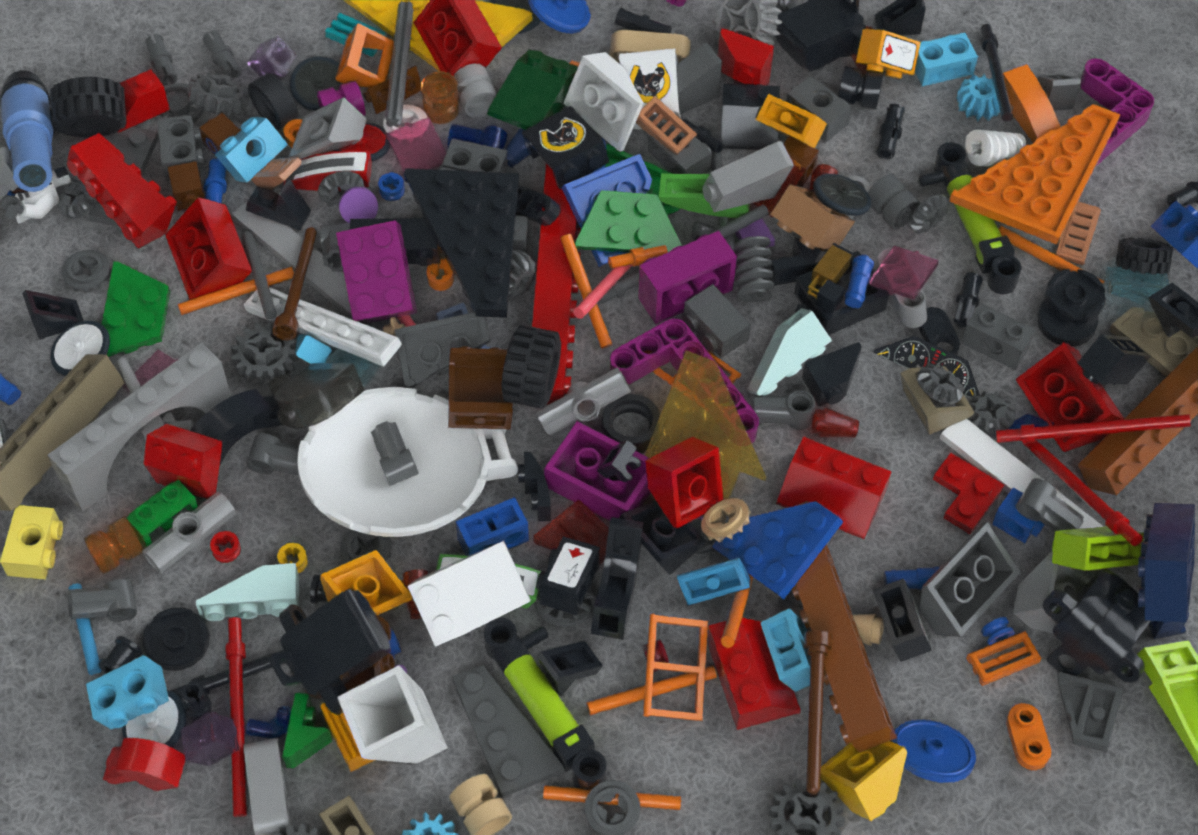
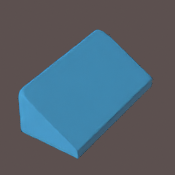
M740 558L677 575L687 605L750 588V577Z

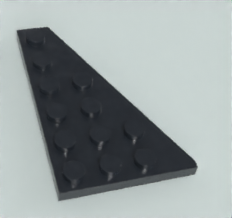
M405 168V182L409 184L416 203L420 205L421 212L429 228H432L440 249L444 251L451 270L458 277L466 298L470 300L471 308L476 317L507 318L519 173Z

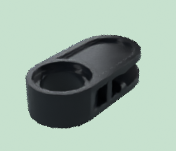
M937 307L926 308L927 320L922 326L918 327L923 339L936 346L941 342L948 343L953 348L950 352L958 355L960 341L947 314Z

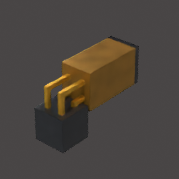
M835 243L832 244L813 269L812 282L808 286L809 291L807 292V294L817 298V305L832 313L843 300L845 288L837 285V282L851 265L853 257L851 251ZM816 285H819V286H821L822 288H821L820 290H818V289L815 288V286H816Z

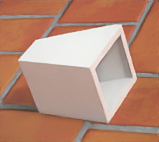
M400 666L337 697L363 759L418 764L448 748L424 691Z

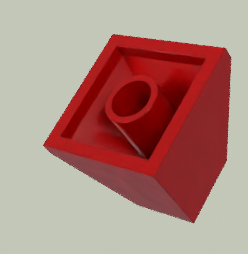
M722 28L718 47V57L722 61L721 72L743 84L769 85L774 46Z
M152 69L119 83L124 88L126 124L118 133L170 110L164 85Z

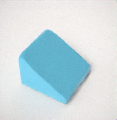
M299 334L296 343V355L317 368H323L332 352L331 348L309 335Z

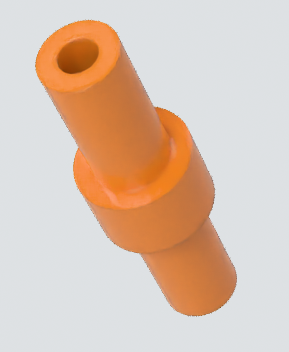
M662 245L648 249L643 247L630 249L629 253L608 257V264L611 269L631 264L633 267L640 266L649 258H657L668 253L667 247Z

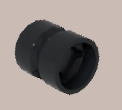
M845 66L838 97L844 99L850 105L857 101L860 102L861 107L877 109L884 73L868 71L866 74H862L861 69Z

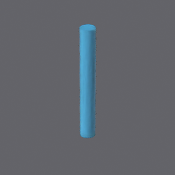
M73 584L69 586V589H82V585ZM76 619L88 674L100 673L102 669L98 665L100 661L90 619Z

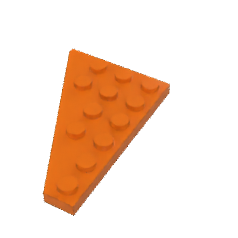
M1094 104L1089 106L1080 115H1075L1068 119L1067 124L1059 129H1052L1036 139L1033 144L1021 148L1019 153L1008 160L1003 159L987 169L986 173L977 175L965 187L958 191L956 189L953 190L949 202L1057 245L1113 133L1120 114Z

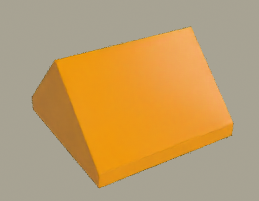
M377 550L327 571L320 576L328 602L348 589H352V591L359 590L377 615L412 600L411 593Z

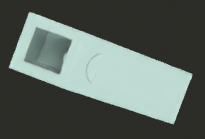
M801 308L777 327L747 388L749 393L757 396L770 394L777 388V382L785 376H793L802 368L801 364L809 358H816L825 351L826 348L824 346L832 340L813 311Z
M296 563L262 565L196 600L199 615L209 621H221L225 617L233 616L253 619L258 615L272 614L279 617L280 612L291 604L299 606V575Z

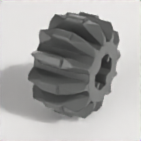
M519 249L513 250L509 290V299L512 300L517 299L519 294H524L525 290L530 287V283L536 278L535 273L537 272L535 262L527 253Z

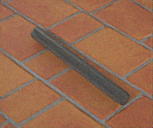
M401 1L398 4L385 116L386 124L389 127H399L402 123L414 11L412 8L413 4L410 1Z

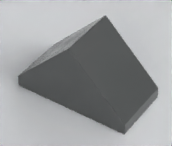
M1065 74L1037 76V80L1054 110L1073 109L1081 85V78Z

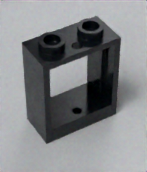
M859 251L853 252L852 262L856 256H861ZM852 262L843 276L851 273ZM873 269L866 288L870 295L865 297L862 307L851 308L844 306L832 313L817 305V298L807 294L809 291L808 286L812 282L813 270L798 276L796 279L794 294L807 310L813 311L828 335L886 310L890 296L886 283L879 280Z

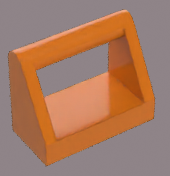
M358 23L346 38L335 80L343 84L356 81L358 86L371 88L387 80L392 61L394 41ZM362 48L383 50L377 74H373L358 66Z

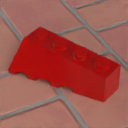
M100 133L70 147L66 162L72 175L77 176L85 185L88 194L97 199L106 215L119 225L126 239L132 241L139 249L167 233L177 203L173 197L169 195L165 198L159 193L160 186L153 180L147 182L142 178L141 169L134 163L130 165L125 163L123 153Z

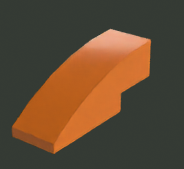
M1027 64L1003 73L1010 104L1013 106V116L1033 143L1052 129L1057 130L1061 127L1046 93Z

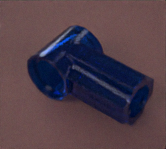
M454 124L451 125L447 146L449 148L451 140L456 139L504 149L508 135L505 130L497 126L490 125L485 127L484 130Z

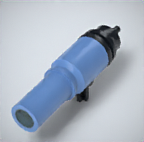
M21 70L9 75L1 88L2 131L7 146L11 151L15 184L25 191L36 192L46 188L52 181L51 157L53 153L51 143L55 131H59L55 130L52 126L51 99L47 87L36 74Z

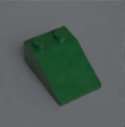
M529 49L514 64L489 106L487 115L525 130L560 112L566 106L563 103L578 67L569 64L565 60H558L544 55L541 51Z

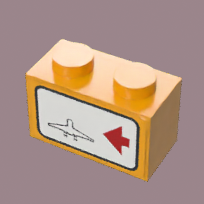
M863 29L856 62L866 65L867 71L880 73L886 71V77L902 79V75H914L921 42L885 30Z

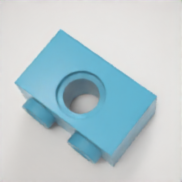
M251 117L247 119L240 127L242 130L235 137L230 136L220 145L221 150L215 154L236 181L248 183L256 173L288 145L267 118ZM251 140L253 143V151L250 154H248L246 151V145Z

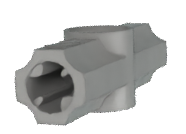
M617 367L590 383L578 382L573 384L566 396L540 409L536 414L546 433L551 436L578 420L588 422L595 419L600 413V408L630 393L631 390L620 369Z
M216 492L192 512L178 515L173 521L172 528L142 551L143 556L157 572L162 574L188 552L201 549L205 544L206 538L236 514L235 508L222 493ZM189 530H195L192 534L184 535Z

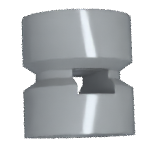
M466 65L459 69L453 77L456 92L468 116L477 118L487 115V110L497 92L491 83L487 69L483 65Z

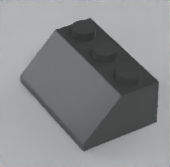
M983 522L922 586L919 610L936 635L961 637L1020 574L1019 569L988 522Z

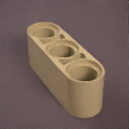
M618 30L612 34L609 56L619 63V54L675 49L679 63L690 54L691 42L688 37L681 34Z

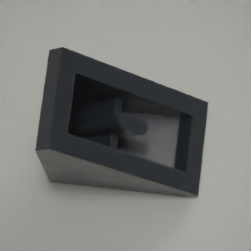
M924 0L894 1L875 14L877 29L900 36L921 34L926 10Z
M25 290L22 293L39 340L62 333L71 325L84 321L77 300Z

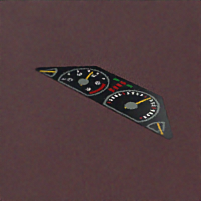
M916 336L875 349L873 352L907 369L927 367L929 364H933L936 367L940 365L946 366L949 371H952L951 374L954 377L960 379V384L965 388L963 391L965 396L971 399L973 395L980 396L968 360Z

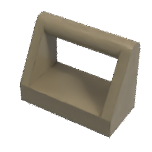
M943 366L944 370L949 371L946 366ZM922 367L910 368L900 373L903 391L929 435L968 419L974 414V410L964 394L960 401L955 403L956 406L936 408L930 397L918 384L917 374Z

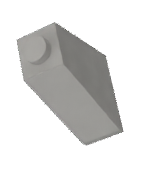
M782 141L775 142L709 174L702 189L705 200L710 203L714 212L775 197L794 166Z

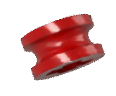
M221 531L211 539L210 548L217 561L222 563L232 562L240 555L239 539L233 532ZM227 542H230L232 549L226 548L224 552H221L219 545L225 546Z

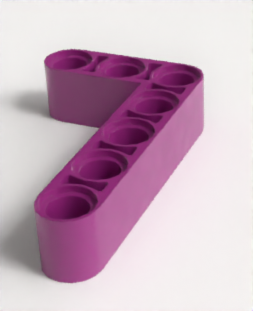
M1094 58L1088 60L1084 66L1080 88L1108 110L1120 114L1113 133L1097 163L1098 165L1146 124L1154 105V97L1150 92L1106 61Z
M666 320L612 352L610 356V371L619 365L629 366L628 368L618 367L628 385L670 362L689 388L705 405L706 410L731 442L740 447H746L755 442L759 426L757 414L682 320ZM675 336L679 339H670L669 337ZM649 350L653 351L654 353L647 354L644 353V351ZM692 358V359H695L696 361H694V362H689V361H687L686 359ZM703 381H712L714 384H705ZM722 403H728V404H730V405H732V406H731V407H724V406H721L720 404H722ZM746 426L749 430H741L738 427Z

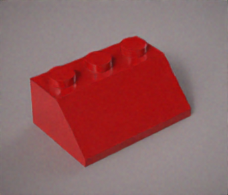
M430 0L413 22L443 77L449 83L453 82L455 73L466 65L480 64L486 68L502 49L475 0Z
M198 197L165 234L189 300L240 284L252 272L225 204Z
M1065 342L1015 379L1046 426L1123 420L1124 417L1101 383L1095 384L1082 374L1084 368L1078 364V361L1082 358L1080 352ZM1108 434L1054 439L1061 450L1067 452L1099 441Z
M803 437L790 463L776 504L789 508L806 501L808 503L816 501L843 521L839 530L865 540L887 491L892 471Z
M742 618L735 643L730 648L724 647L721 643L727 621L708 625L707 645L737 730L801 713L794 690L779 680L760 624L761 621Z

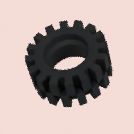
M1122 238V240H1119L1115 264L1124 270L1130 269L1132 272L1138 271L1142 274L1150 273L1156 275V273H1169L1173 246L1167 243L1163 244L1161 241L1155 242L1152 239Z

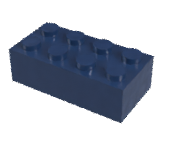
M1155 503L1153 514H1147L1144 542L1141 545V557H1139L1138 576L1141 577L1138 605L1145 608V620L1187 623L1195 564V504Z

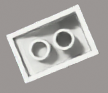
M606 52L582 56L563 104L567 107L572 106L592 129L621 152L626 146L644 103L625 68Z
M504 541L420 577L408 585L435 647L468 633L531 601Z

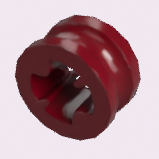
M660 639L656 640L654 662L669 663L662 641ZM648 643L643 645L646 660Z

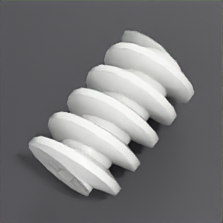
M976 129L971 131L965 140V148L970 162L975 166L992 167L1003 159L1008 160L1026 146V140L1023 135L1010 132Z

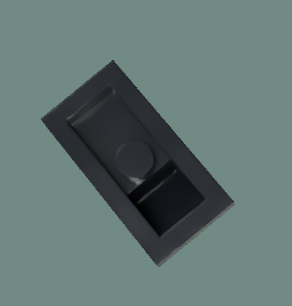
M287 179L279 194L270 189L257 186L247 201L246 211L298 230L303 228L311 212V209L290 179Z
M794 238L793 257L785 256L772 260L771 271L773 272V277L770 280L774 283V286L794 283L798 276L812 271L826 253L816 247L812 250L802 244L799 238Z
M1170 283L1149 297L1154 312L1168 337H1171L1180 330L1191 338L1198 335V302L1174 283Z
M585 641L541 651L537 655L543 673L560 696L566 692L574 680L595 675L603 667Z

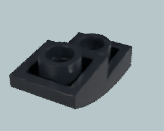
M524 452V464H518V483H525V494H531L532 510H538V521H551L550 495L546 478L531 452Z

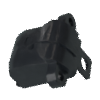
M808 0L777 16V19L783 23L777 25L776 30L780 34L775 37L780 46L795 62L809 71L818 70L840 57H849L854 53L858 55L862 30L866 29V26L863 24L864 18L859 14L860 0H853V2L851 0Z
M1106 568L1093 577L1075 599L1064 591H1052L1044 600L1043 608L1046 614L1056 622V625L1053 627V634L1062 644L1047 657V662L1057 671L1078 676L1089 666L1098 674H1104L1111 670L1125 682H1136L1143 673L1145 665L1142 659L1131 649L1150 623V621L1145 620V608L1138 605L1139 593L1119 575ZM1065 654L1072 657L1076 667L1073 669L1066 668L1061 664L1059 656Z
M348 589L335 596L308 617L295 604H291L281 611L279 619L286 633L282 635L280 643L285 652L271 654L268 656V660L283 686L302 683L307 693L315 697L321 695L327 708L332 713L340 715L343 713L337 697L348 692L345 684L389 654L391 647L389 638L369 602L359 590L352 591V589ZM280 661L288 665L292 676H288L282 670Z

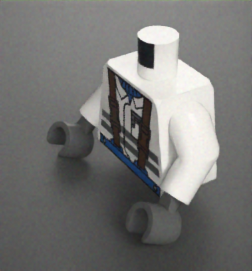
M63 166L52 170V181L43 190L30 192L19 187L14 191L9 190L8 194L3 197L0 208L6 209L5 215L9 219L16 218L18 224L30 218H44L60 201L55 188L71 183L66 167Z

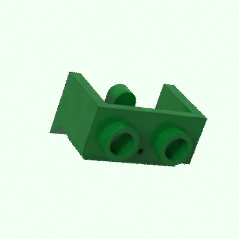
M179 480L174 483L171 482L128 514L129 516L126 519L130 526L129 532L146 549L152 544L149 536L151 532L159 526L164 532H167L172 528L174 521L171 517L183 508L192 512L198 507L195 497Z

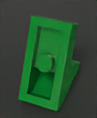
M295 693L283 751L286 768H295L332 742L330 729L313 727L316 719V707L312 706L309 694Z

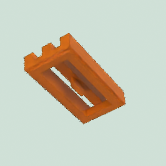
M1026 631L969 653L966 657L968 663H971L973 666V672L975 675H978L981 686L1040 663L1042 659ZM1023 642L1025 645L983 664L979 661L982 658ZM1030 653V656L1008 664L989 673L985 672L996 666H999L1001 664H1004L1006 662H1009L1011 660H1014L1018 657Z

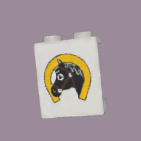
M675 49L619 54V64L625 68L644 103L642 108L656 96L681 119L676 68L678 59ZM655 112L649 120L652 122L659 114ZM663 119L658 126L661 127L668 121ZM635 123V125H634V127H633L634 130H641V129H642V128H641L640 126H638L636 123Z

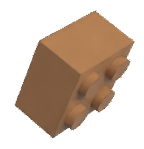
M794 185L788 186L771 213L773 217L778 219L776 224L788 233L793 231L800 235L799 241L812 250L816 247L825 251L833 243L840 245L855 223L847 215L836 212L824 205L812 190Z

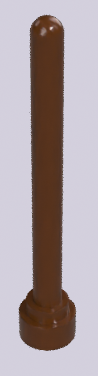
M309 227L305 231L284 312L276 317L272 332L281 340L294 339L299 328L295 315L317 231L313 227Z
M820 630L806 632L804 648L808 650L807 654L811 656L806 790L812 795L817 794L820 790L824 656L828 655V650L831 649L832 634Z

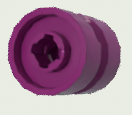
M356 81L341 84L339 90L331 87L317 91L320 108L344 97L363 116H366L363 98Z

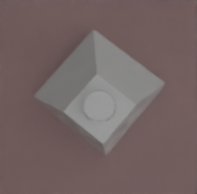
M344 97L307 114L302 120L289 158L299 157V159L315 154L338 150L349 144H356L363 137V129L367 119Z
M1050 552L1018 585L1013 614L1030 628L1053 633V627L1056 625V622L1044 611L1043 602L1047 596L1054 590H1061L1075 599L1090 581L1075 568L1053 564V552Z

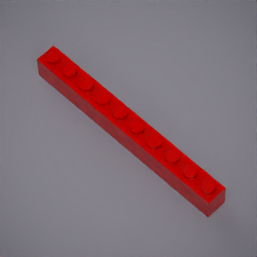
M546 163L543 194L549 196L560 205V213L552 224L548 226L541 225L532 327L558 332L561 339L560 362L551 397L546 404L549 405L564 397L571 387L572 377L566 376L567 369H573V351L568 350V345L575 342V325H570V318H576L573 311L577 307V300H572V293L578 294V285L560 238L571 234L573 240H575L581 228H577L578 222L562 188L559 189L557 187L552 169Z

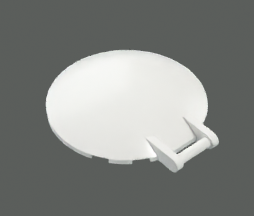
M403 387L364 390L340 399L339 405L333 407L328 412L323 410L311 422L309 431L304 439L301 440L298 450L299 478L311 502L328 518L346 528L369 535L384 537L422 534L452 522L474 504L481 494L486 481L512 477L517 474L518 467L516 461L510 455L504 435L506 429L448 428L447 399L436 394L433 398L417 394V389ZM386 421L390 423L396 422L406 449L409 448L419 472L418 475L389 486L379 462L381 457L371 434L376 425ZM493 438L499 460H491L486 439Z

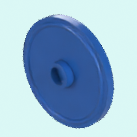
M528 0L534 14L543 23L557 31L570 34L578 33L590 21V10L585 0Z
M912 720L896 728L897 738L891 740V742L905 747L907 755L904 768L914 775L934 782L950 783L966 778L973 771L976 762L975 750L970 741L954 728L931 720Z

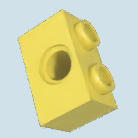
M19 505L15 508L0 560L7 576L46 579L48 568L52 569L55 564V542L61 539L63 533V523L59 520L54 508ZM39 540L36 544L29 545L31 542Z

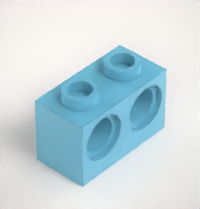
M966 33L923 41L920 43L915 73L922 86L973 75L978 56Z
M787 609L760 622L779 680L795 692L809 686L811 656L807 654L808 650L804 648L805 633L808 632V629L805 627L802 619L791 609Z
M145 655L86 684L93 719L111 730L123 727L128 721L142 714L151 713L158 706L169 701L162 667Z

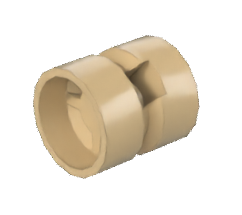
M480 774L464 781L449 796L459 816H466L464 825L470 835H493L502 830L512 819V814L503 799L496 798L498 794L497 789L486 774Z

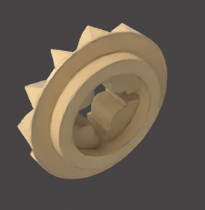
M730 498L722 500L705 513L701 522L702 531L709 540L716 539L719 543L726 537L732 540L735 533H743L742 526L750 523L748 516L751 514V511L741 499ZM728 515L729 522L725 524L726 516Z

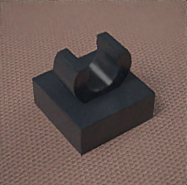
M628 440L613 446L597 471L606 479L616 475L620 481L625 483L632 480L633 476L627 472L626 465L633 470L641 466L640 461L632 456L637 448Z

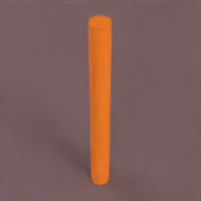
M1000 226L999 231L1001 235H1007L1012 245L1060 271L1065 269L1076 272L1078 269L1083 270L1015 232Z
M568 234L562 236L560 240L584 300L592 291L572 235ZM596 304L588 314L601 349L613 344L598 304Z
M288 267L265 275L268 286L293 279L294 271L292 267ZM254 279L177 305L181 315L256 291L257 288Z
M750 575V588L735 593L721 639L724 647L730 648L735 643L753 582V577Z
M713 665L705 667V681L717 678ZM684 673L654 682L652 697L696 684L697 674ZM645 685L586 702L589 715L644 700Z
M544 785L543 799L585 803L591 790ZM616 793L615 798H612L610 803L599 801L598 804L618 805L619 794ZM636 793L640 807L680 810L681 796Z

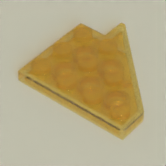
M685 351L645 456L651 458L690 437H695L719 447L724 500L730 499L740 472L765 482L767 476L717 363L711 359Z

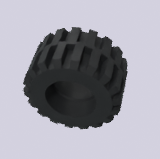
M76 77L61 81L51 88L52 126L60 133L74 137L89 138L98 133L106 136L125 127L124 88L118 82L101 77Z
M519 325L509 343L503 368L502 395L504 401L539 409L545 407L551 397L560 362L561 339L558 332Z

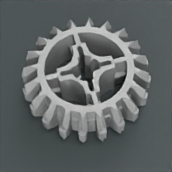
M719 0L720 8L714 9L717 13V19L712 20L713 23L717 24V28L713 31L715 35H718L716 43L719 44L720 31L724 28L755 40L775 45L773 37L780 34L776 30L777 25L783 23L777 19V16L782 12L779 8H775L778 4L777 0Z

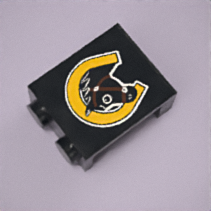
M572 106L521 132L528 154L533 159L540 156L552 169L559 189L565 184L582 178L609 163L604 141Z

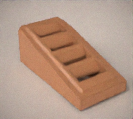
M656 96L641 109L636 120L638 126L676 155L697 136L696 132ZM655 112L659 114L652 122L649 120ZM663 119L667 120L668 122L661 129L657 127ZM672 125L675 126L676 129L669 136L664 134ZM680 132L684 133L685 136L677 144L672 141Z
M299 157L272 159L251 180L256 186L272 190L284 182L301 165L302 161Z
M1078 201L1062 233L1055 255L1066 261L1084 265L1101 212L1099 207ZM1068 235H1071V236H1074V237H1077V238L1084 239L1085 241L1080 240V239H1076V238H1073V237H1070V236H1068ZM1065 244H1066V245H1070V246H1073V247H1076V248H1080V249H1082V251L1080 252V251H1077V250H1074V249H1070V248H1067V247H1064V246H1065Z

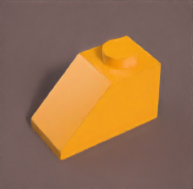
M770 94L767 95L756 117V120L813 148L816 147L827 125L817 115Z

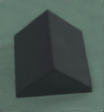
M656 500L622 513L619 517L620 519L644 523L641 544L669 575L696 553L706 542L690 522L679 528L673 527Z

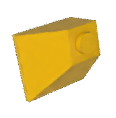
M888 741L859 753L850 743L821 766L820 778L833 792L836 791L838 793L837 796L853 813L872 821L876 817L881 816L886 808L896 801L907 751L905 747Z

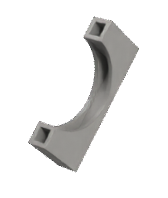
M201 342L49 453L48 458L64 493L84 512L108 494V475L116 456L126 442L146 423L162 413L185 406L196 407L205 415L213 407L231 397L222 362Z

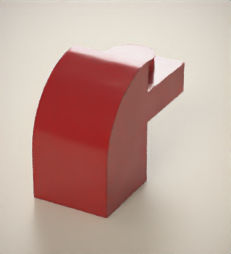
M123 738L122 745L113 747L106 760L103 780L110 784L136 781L154 791L178 788L187 755L156 741L142 738Z

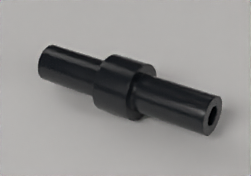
M687 119L682 120L697 133L696 138L701 143L707 144L716 153L722 152L724 144L712 137L709 130L703 126L697 127Z

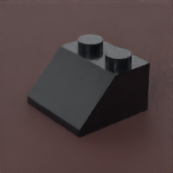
M723 83L720 141L724 144L723 149L760 150L778 142V132L757 121L756 117L768 94L780 99V86Z

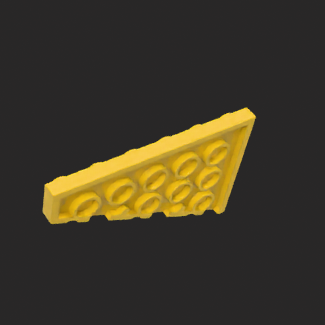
M343 0L393 38L395 36L398 4L401 1H410L413 4L412 8L414 11L409 49L441 72L413 23L430 0ZM475 0L502 47L533 20L532 13L528 10Z

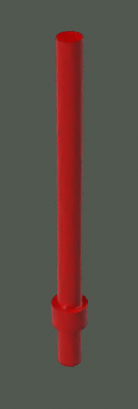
M1190 414L1043 427H1035L1034 424L1021 425L1019 429L996 430L997 443L1022 441L1023 444L1036 443L1037 439L1191 427Z
M1036 440V443L1023 444L1105 520L1106 526L1114 534L1121 535L1132 546H1138L1142 542V536L1130 526L1129 519L1120 511H1114L1040 442Z
M234 617L228 619L229 643L225 645L226 659L229 660L233 817L247 816L243 659L246 658V644L242 642L241 618Z

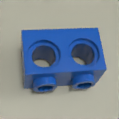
M1175 200L1151 227L1198 268V211L1190 204L1184 208Z
M515 497L456 521L457 539L465 556L475 554L502 541L505 542L508 550L529 541L528 521Z

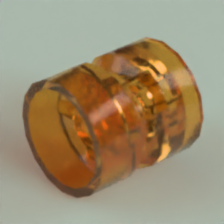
M443 71L432 72L423 78L421 83L423 111L427 114L428 120L435 124L452 122L459 114L457 80L453 75Z
M125 516L108 524L107 533L99 530L83 538L103 575L117 568L121 558L130 561L143 554V547Z

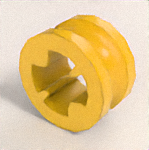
M287 543L282 546L277 554L278 563L288 564L286 557L290 554L295 557V554H298L299 561L296 562L298 574L303 572L308 563L303 546L298 543Z

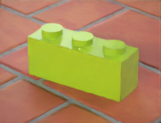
M1107 526L1055 531L1052 543V563L1083 571L1138 565L1139 557H1141L1142 542L1138 546H1132L1124 537L1114 534ZM1137 531L1143 538L1142 542H1144V532Z

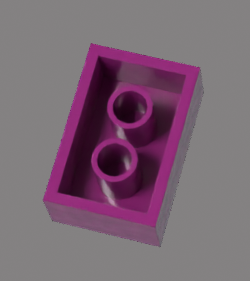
M394 220L336 232L352 319L362 324L387 320L391 317L397 318L417 314L401 225Z
M716 231L709 235H702L696 241L684 246H677L670 252L657 258H649L643 264H640L638 299L655 325L683 313L685 302L712 284L722 294L732 291L737 256L722 234Z
M577 421L545 466L544 476L548 489L610 521L611 517L619 518L622 513L642 506L650 495L645 460L649 458L635 451L632 456L640 461L641 466L633 470L626 465L627 472L633 476L632 480L625 483L620 481L616 475L606 479L597 470L611 448L620 443Z

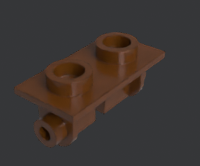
M416 66L407 69L404 100L424 90ZM390 78L372 88L368 87L367 92L363 93L367 103L372 102L376 114L386 110Z

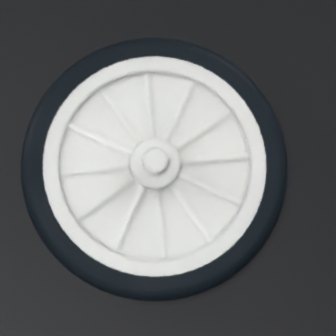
M94 321L78 322L65 329L57 337L51 349L50 358L54 369L66 376L86 354L106 355L110 346V336L107 329Z
M167 690L169 701L158 706L151 713L142 714L128 721L122 727L123 738L148 739L173 748L182 736L186 725V711L183 701L177 694Z

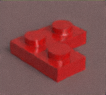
M952 453L948 455L933 477L934 481L958 495L945 512L944 519L970 535L1005 486Z

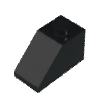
M859 342L804 363L802 379L818 406L827 403L830 405L836 404L846 396L859 362L862 348Z

